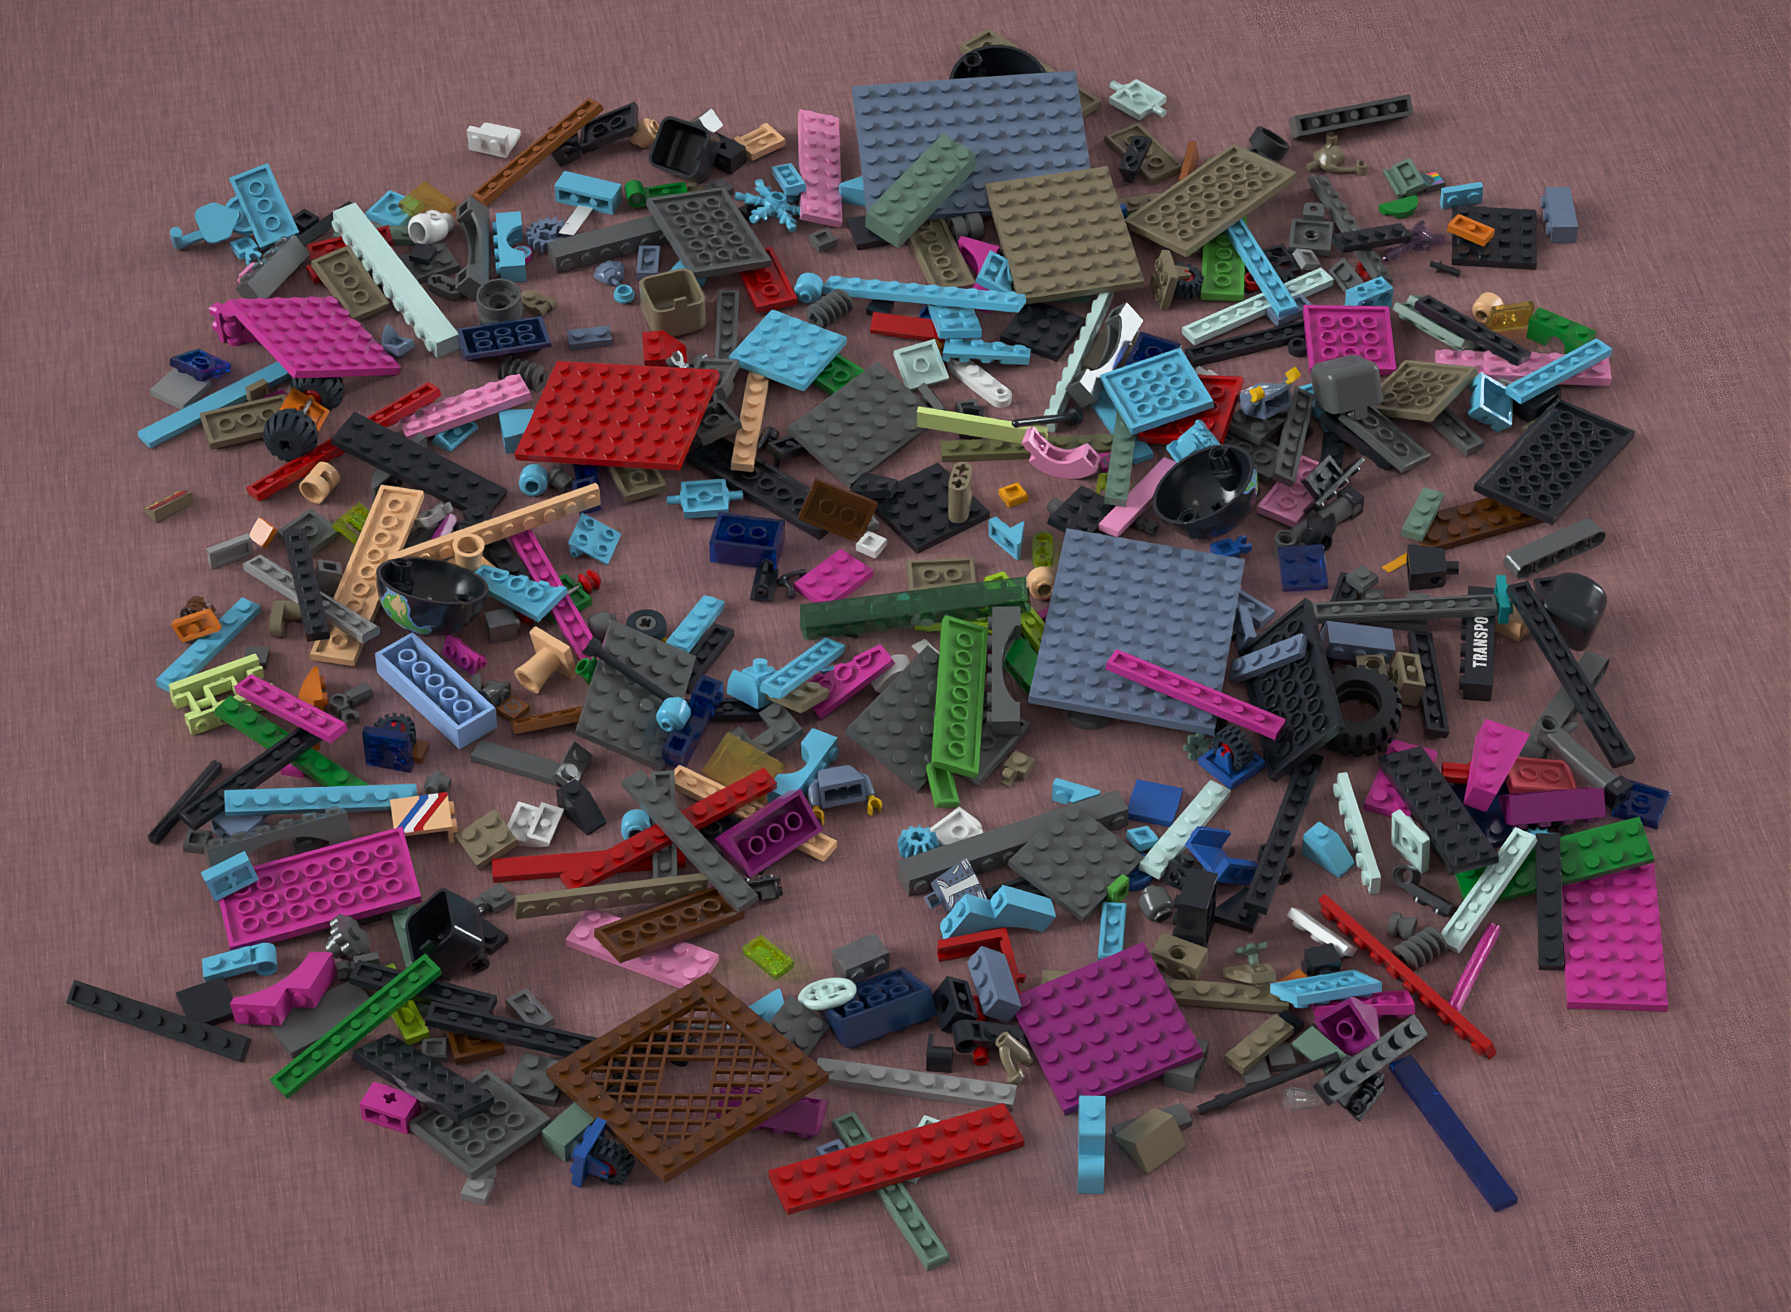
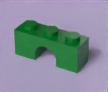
M1539 307L1529 318L1526 338L1546 346L1555 336L1563 342L1565 346L1564 354H1568L1594 340L1596 331Z

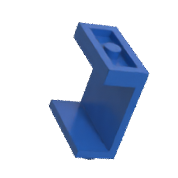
M1197 826L1185 843L1186 847L1207 871L1218 873V882L1248 886L1253 880L1258 863L1256 861L1228 857L1221 848L1231 835L1229 830Z

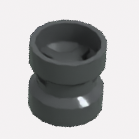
M1393 911L1389 920L1387 935L1393 937L1399 935L1402 936L1403 940H1408L1415 934L1418 918L1411 916L1406 918L1401 913Z

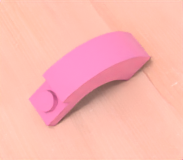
M1034 426L1026 430L1022 445L1031 453L1029 462L1040 471L1054 477L1078 479L1097 472L1101 460L1098 453L1088 443L1075 449H1061L1050 444Z

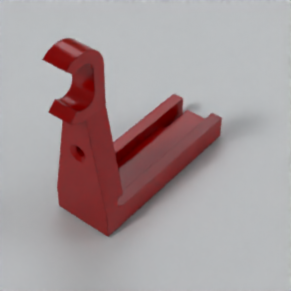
M1006 927L937 940V957L939 962L972 956L981 946L1005 954L1017 993L1025 992L1020 991L1017 984L1025 982L1026 974L1018 972Z

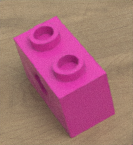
M377 1082L372 1083L360 1102L362 1120L404 1134H408L410 1131L408 1122L421 1113L420 1100L407 1092Z

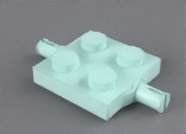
M1137 79L1126 85H1121L1114 80L1110 83L1109 88L1117 92L1109 97V104L1139 121L1150 113H1155L1162 118L1166 115L1167 110L1160 107L1166 103V95Z

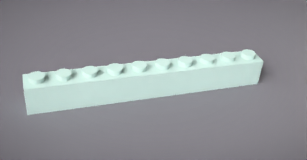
M352 203L333 211L334 220L332 221V226L335 232L340 233L345 245L351 247L367 272L369 271L372 274L375 283L383 288L385 296L393 301L395 309L403 314L408 325L411 324L416 336L424 341L429 352L432 351L436 358L458 350V333L359 206L356 203Z

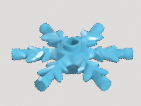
M762 179L755 180V185L757 186L755 190L759 192L761 197L750 193L745 195L736 192L734 200L744 201L745 204L763 206L751 211L753 214L749 217L751 223H756L760 218L766 221L767 216H772L780 219L781 225L786 224L790 232L796 231L797 227L794 223L797 222L792 218L791 214L800 216V206L796 204L789 205L788 203H794V201L799 200V195L790 196L786 195L785 192L784 194L776 191L771 192V186L766 187Z

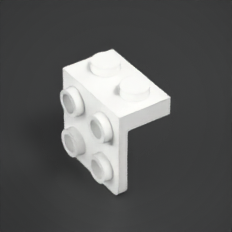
M484 123L481 128L469 126L467 129L469 150L507 158L521 136L519 129L491 123Z

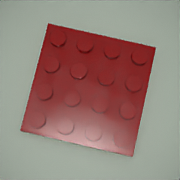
M1197 374L1211 396L1214 407L1137 434L1138 441L1170 444L1172 441H1177L1182 434L1196 424V420H1202L1218 442L1223 444L1244 384L1243 377Z

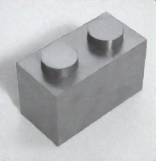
M873 933L832 950V968L840 978L858 983L865 978L889 969V951L876 933Z

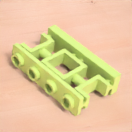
M256 653L169 684L171 701L174 706L179 709L189 705L192 711L184 714L186 725L189 727L192 736L227 724L215 715V709L223 701L217 702L214 696L229 690L234 692L235 699L255 712L266 710L237 695L234 688L235 685L250 674L260 679L264 678L263 668L260 666ZM202 696L205 697L204 699H201V700H198V701H195V700H194V699H197V698L202 697ZM209 706L211 707V709L201 712V709Z

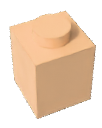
M1514 604L1513 614H1509L1508 624H1499L1498 616H1496L1495 632L1518 642L1524 635L1529 634L1530 631Z

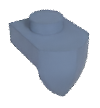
M388 324L385 326L382 334V346L387 353L400 357L415 348L413 339L400 337L392 326Z

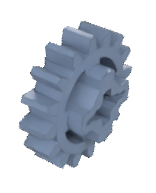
M546 217L544 220L539 218L538 223L531 222V227H527L526 240L529 247L533 246L535 251L541 249V253H544L545 250H548L547 242L572 235L559 233L565 225L563 219L557 221V217H554L552 220Z

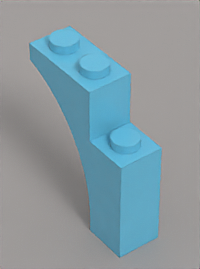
M1002 885L997 893L992 896L991 900L965 893L946 918L942 920L940 929L943 939L1000 927H1021L1044 932L1056 918L1050 898Z

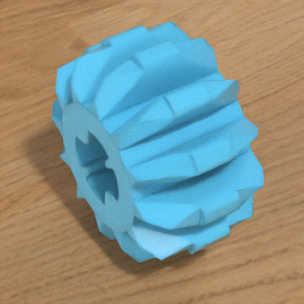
M920 824L917 828L909 826L908 830H902L901 836L898 839L900 857L908 858L938 848L936 832H931L929 827L923 829Z

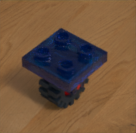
M392 713L393 716L389 717V714L384 715L385 719L382 717L378 718V722L374 723V727L365 726L362 731L366 765L411 773L414 767L412 749L417 742L415 723L413 720L411 721V717L407 716L405 718V715L400 713V716H397V713Z

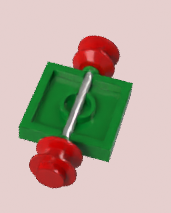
M588 569L586 576L579 574L578 583H575L566 573L559 576L579 612L592 605V598L589 595L592 593V588L599 590L601 578L597 572ZM549 611L545 616L554 624H557ZM519 612V617L524 623L533 625V619Z

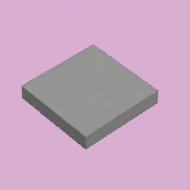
M177 365L150 389V395L182 410L192 405L212 385L210 380Z

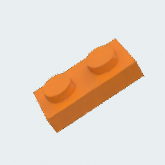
M1460 214L1447 227L1448 232L1483 247L1495 233L1494 228Z
M211 608L175 619L171 623L172 628L182 643L218 632L222 627Z

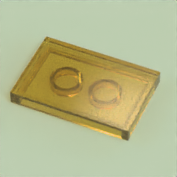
M727 732L702 769V772L727 787L763 767L775 779L782 772L785 765ZM766 795L756 799L755 801L761 803Z

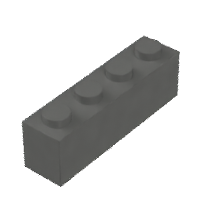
M295 234L288 238L283 236L275 242L276 247L268 250L263 255L264 259L251 267L253 271L246 273L240 278L241 283L235 289L242 298L267 299L310 255Z

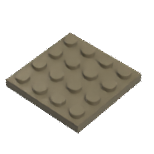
M1405 360L1381 384L1384 401L1372 406L1385 417L1432 422L1478 375L1477 368L1473 366Z

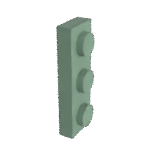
M1423 487L1401 529V536L1422 542L1444 501L1445 493Z

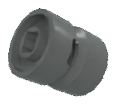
M978 212L967 214L964 219L959 216L948 220V228L957 245L961 236L975 240L984 238V225Z

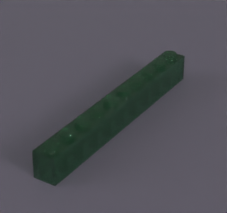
M1026 576L799 605L800 629L804 639L810 640L830 636L840 637L846 634H863L870 631L883 632L894 628L907 629L911 626L919 625L930 626L935 623H942L945 615L960 620H977L978 618L992 616L993 607H1020L1021 614L1031 612L1030 588Z

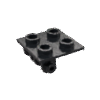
M1347 1054L1338 1067L1343 1065L1352 1057L1349 1054ZM1380 1072L1371 1075L1339 1098L1337 1102L1360 1122L1385 1089L1383 1087L1385 1076Z

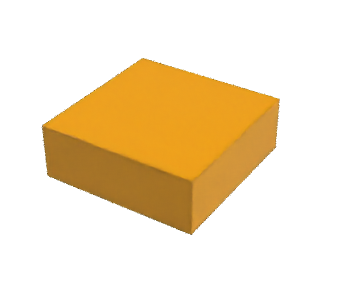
M1018 482L998 489V495L1008 508L1028 502V494Z

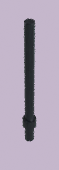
M1334 1052L1226 1095L1225 1093L1216 1095L1213 1100L1197 1105L1198 1113L1203 1115L1215 1109L1222 1110L1228 1108L1229 1104L1337 1063L1340 1061L1339 1054Z

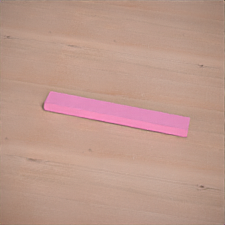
M1164 457L1128 493L1126 507L1116 506L1099 523L1098 530L1114 537H1119L1152 503L1153 494L1158 483L1177 462Z

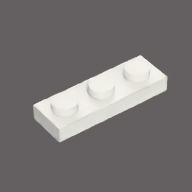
M1291 908L1287 914L1289 918L1294 920L1292 924L1302 931L1308 930L1311 932V938L1318 943H1333L1339 957H1343V955L1353 957L1357 951L1356 947L1303 910Z

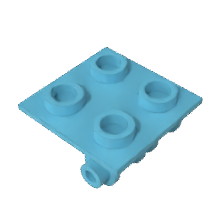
M581 513L568 542L571 545L569 548L570 555L577 558L584 552L608 565L621 533Z

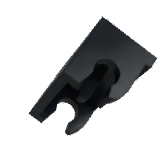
M578 132L551 153L560 167L580 159Z

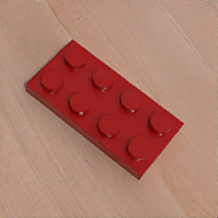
M772 246L764 248L771 259V267L738 273L757 314L768 312L772 309L776 310L798 305V298Z

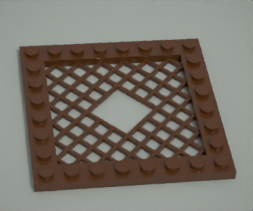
M708 972L546 1069L547 1077L594 1120L598 1117L607 1121L606 1130L664 1183H667L829 1081V1074ZM695 1011H707L706 1018H694ZM690 1012L689 1017H683ZM712 1012L720 1018H711ZM675 1023H686V1030H674ZM670 1024L669 1030H661ZM692 1024H705L704 1030H691ZM722 1024L721 1030H709V1025ZM727 1024L734 1030H726ZM655 1036H667L666 1042L653 1041ZM672 1036H685L684 1042H671ZM702 1036L701 1043L688 1042L689 1037ZM707 1036H720L719 1042L706 1043ZM649 1037L648 1042H641ZM724 1037H737L736 1043H723ZM742 1037L749 1043H741ZM634 1048H647L646 1054H633ZM652 1048H664L663 1055H651ZM669 1048H682L681 1055H668ZM629 1049L628 1054H622ZM687 1049H699V1054L686 1055ZM704 1049H717L716 1055H703ZM722 1049H735L734 1055H721ZM752 1049L751 1056H738L739 1050ZM757 1050L764 1056H756ZM614 1060H627L625 1067H613ZM609 1061L608 1067H602L603 1064ZM631 1061H644L643 1067H630ZM649 1061H662L660 1067H648ZM715 1061L708 1094L660 1093L666 1062ZM719 1062H732L731 1068H718ZM737 1062H750L749 1068H736ZM755 1062H768L766 1069H753ZM772 1062L780 1069H771ZM593 1073H606L605 1079H592ZM611 1073H624L622 1079H610ZM641 1073L640 1080H627L628 1074ZM646 1073H659L658 1080H645ZM717 1074H730L728 1081H716ZM734 1074L747 1075L746 1081H733ZM752 1075H765L764 1081H751ZM770 1075H783L781 1081L769 1082ZM608 1085L621 1086L620 1091L607 1092ZM638 1086L637 1092H625V1087ZM643 1086H656L655 1093H642ZM714 1087H727L726 1094H713ZM732 1087H745L744 1094H731ZM750 1087L762 1088L760 1094H748ZM635 1099V1104L622 1105V1100ZM640 1099H653L652 1106L639 1105ZM658 1099H671L670 1106H657ZM676 1099H689L688 1106H675ZM706 1100V1105L693 1106V1101ZM711 1100H724L723 1107L710 1106ZM729 1100H742V1104L739 1107H728ZM650 1112L649 1119L636 1118L637 1113ZM655 1112H668L667 1119H654ZM673 1112H686L685 1119H672ZM691 1112L704 1113L703 1119H690ZM709 1113H722L721 1118L718 1120L708 1119ZM665 1125L664 1132H651L652 1126ZM670 1125H683L682 1132H669ZM688 1125L701 1126L698 1132H687ZM668 1138H681L678 1145H666Z

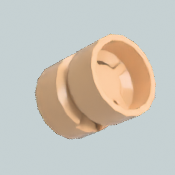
M320 462L302 480L299 485L300 491L310 502L320 504L339 484L340 475L332 465Z

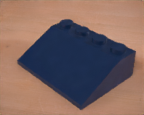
M542 316L457 329L462 361L473 362L479 358H497L500 355L506 354L518 355L525 351L538 352L552 347Z
M903 966L855 983L856 994L850 1001L836 1008L819 1010L825 1022L830 1025L829 1028L837 1041L845 1048L859 1047L868 1040L881 1039L885 1034L893 1031H903L909 1025L925 1023L929 1018L937 1016L931 988Z

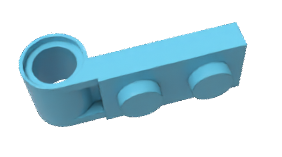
M261 943L203 958V978L207 982L222 976L223 978H228L253 970L262 976L272 975L278 969L276 947L271 943Z

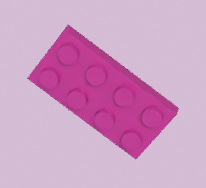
M1394 739L1386 755L1420 746ZM1423 748L1435 764L1438 751ZM1380 768L1365 800L1364 810L1392 818V813L1400 809L1406 816L1412 817V813Z
M1408 990L1382 991L1372 993L1370 997L1353 996L1376 1008L1377 1018H1382L1383 1015L1405 1018L1408 1017V1014H1415V1004ZM1336 999L1330 1000L1329 1004L1312 1003L1310 1007L1314 1016L1318 1017L1343 1001Z

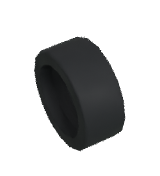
M1258 126L1249 138V142L1254 148L1276 161H1281L1290 148L1283 138L1261 126Z

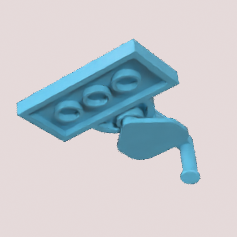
M268 163L230 177L229 180L236 196L231 198L225 206L218 203H210L198 208L195 212V220L200 230L182 236V230L178 227H173L170 230L173 247L177 250L203 240L210 244H216L230 238L232 232L240 235L253 234L261 251L275 246V242L283 236L286 238L294 234L296 237L300 236Z

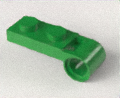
M631 180L624 187L628 204L632 207L646 206L647 198L687 193L685 182L643 187L639 180Z

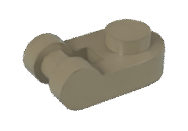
M526 290L521 293L522 308L535 317H543L547 311H552L557 307L553 298H546L536 291Z

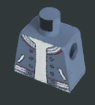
M967 857L931 882L934 892L924 896L929 909L942 905L945 913H950L965 893L987 899Z

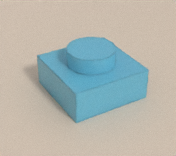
M1148 826L1127 830L1126 839L1138 852L1152 849L1159 841V838Z

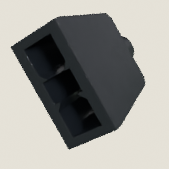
M1408 544L1406 567L1409 591L1445 586L1446 575L1459 574V561H1446L1444 549Z

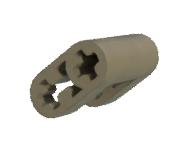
M958 462L953 465L948 482V518L954 523H962L968 519L972 504V491L970 489L972 466L967 462Z
M274 600L269 626L270 636L283 637L286 621H302L299 605L293 600Z

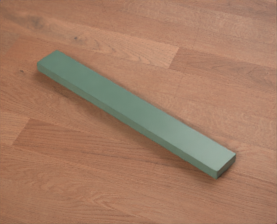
M854 1111L831 1120L832 1128L846 1148L873 1140ZM902 1183L874 1190L927 1271L950 1262L949 1253Z

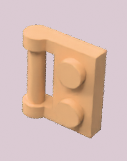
M767 123L760 125L758 129L741 137L736 136L732 138V140L746 146V156L752 161L786 146L785 138Z

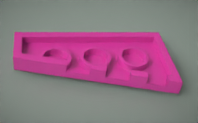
M880 644L855 656L852 661L846 664L840 663L834 666L833 670L825 674L819 673L813 676V679L808 682L819 683L830 691L829 698L813 706L812 709L822 720L896 663Z

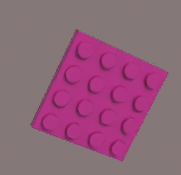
M1303 306L1309 374H1311L1312 367L1317 363L1352 354L1359 355L1376 363L1380 375H1391L1396 370L1389 306Z

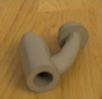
M1004 1032L996 1040V1046L999 1047L1000 1058L1008 1074L1007 1082L1018 1085L1023 1080L1025 1074L1020 1067H1014L1011 1058L1016 1063H1023L1026 1066L1032 1064L1033 1058L1029 1055V1050L1008 1032Z

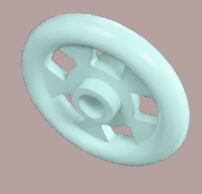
M845 978L818 980L800 991L798 1001L810 1010L836 1008L847 1003L855 996L856 985L851 980Z

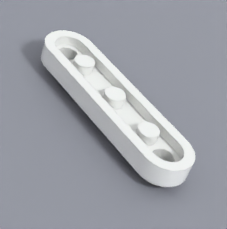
M951 357L950 361H947L948 371L991 405L997 408H1005L1011 404V391L969 359V362H960L959 358Z

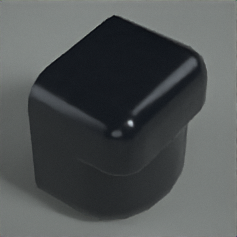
M1566 572L1557 575L1551 581L1541 603L1567 646L1575 651H1583L1588 647L1602 619L1607 605V595L1604 589L1589 577L1578 573Z

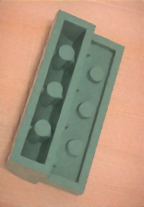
M1410 295L1407 302H1396L1393 310L1400 313L1399 317L1454 349L1458 351H1477L1480 348L1473 341L1456 334L1455 331L1440 325L1437 321L1415 310V301L1423 298L1421 295Z

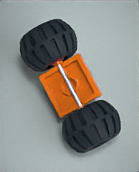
M341 377L291 378L290 392L279 411L274 413L264 426V443L273 456L276 455L277 459L281 461L291 462L313 451L317 446L318 431L328 413L342 401L344 385Z

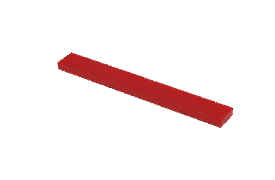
M677 847V868H686V857ZM606 850L492 859L493 883L560 878V874ZM653 855L618 873L653 870Z

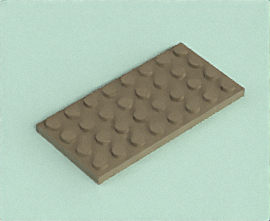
M1232 144L1124 220L1127 229L1188 257L1297 180V173L1245 148Z

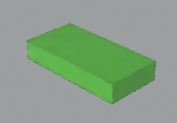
M928 763L926 770L935 808H957L960 802L953 772L933 767L931 763Z

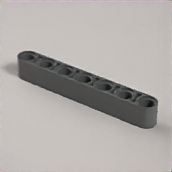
M1586 651L1578 664L1594 689L1605 675L1609 666V659ZM1563 685L1542 715L1551 714L1557 717L1561 728L1568 723H1572L1578 714V710ZM1535 723L1528 733L1530 736L1519 756L1547 759L1551 750L1548 747L1539 746L1533 740Z

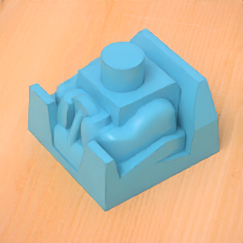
M1482 372L1479 373L1468 386V390L1472 392L1469 398L1470 408L1467 411L1469 417L1485 425L1491 424V428L1497 432L1511 427L1513 399L1505 394L1506 386Z
M1196 420V424L1182 434L1177 441H1172L1166 446L1167 451L1177 463L1198 450L1221 445L1202 420Z
M754 659L753 666L743 669L742 672L736 669L732 671L728 679L727 694L756 709L773 704V701L765 698V693L760 692V686L764 680L776 673L777 670L772 666H767L766 659Z

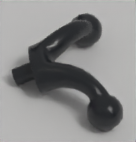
M805 569L783 574L780 579H777V583L781 587L788 589L787 597L789 599H794L796 593L788 580L797 575L803 577L807 574V571Z

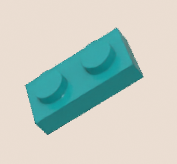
M1496 575L1494 588L1498 605L1499 624H1508L1509 614H1513V602L1509 601V596L1506 593V589L1510 584L1506 583L1505 575Z

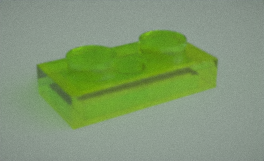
M761 934L742 947L743 954L775 980L794 968V961Z

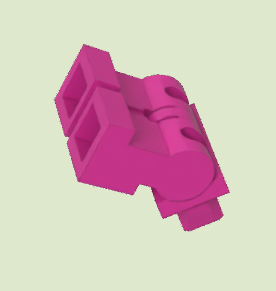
M228 301L224 304L216 302L209 308L210 315L215 317L212 327L213 331L218 333L219 341L223 343L227 341L231 346H240L249 342H258V345H262L227 308Z

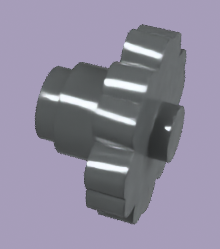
M339 914L330 921L332 928L330 933L332 936L328 938L325 947L328 952H332L334 958L337 959L348 955L349 958L353 959V956L371 952L368 946L370 941L367 938V934L364 930L360 929L356 920L352 919L349 915Z

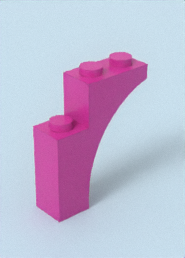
M961 236L958 240V248L965 262L975 272L976 277L990 250L1000 255L999 246ZM976 282L973 286L977 290L989 291V289ZM974 309L988 314L991 311L985 309Z
M310 951L302 964L280 982L253 994L234 997L230 1006L235 1022L237 1024L281 1026L292 1007L315 1009L338 973L332 952Z

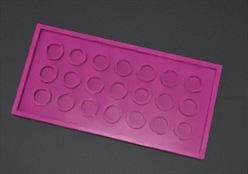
M403 827L253 866L259 880L219 900L231 951L261 943H274L331 927L330 921L339 914L349 915L352 919L359 920L422 903Z
M1654 863L1562 886L1563 959L1567 1008L1667 1012L1668 999Z

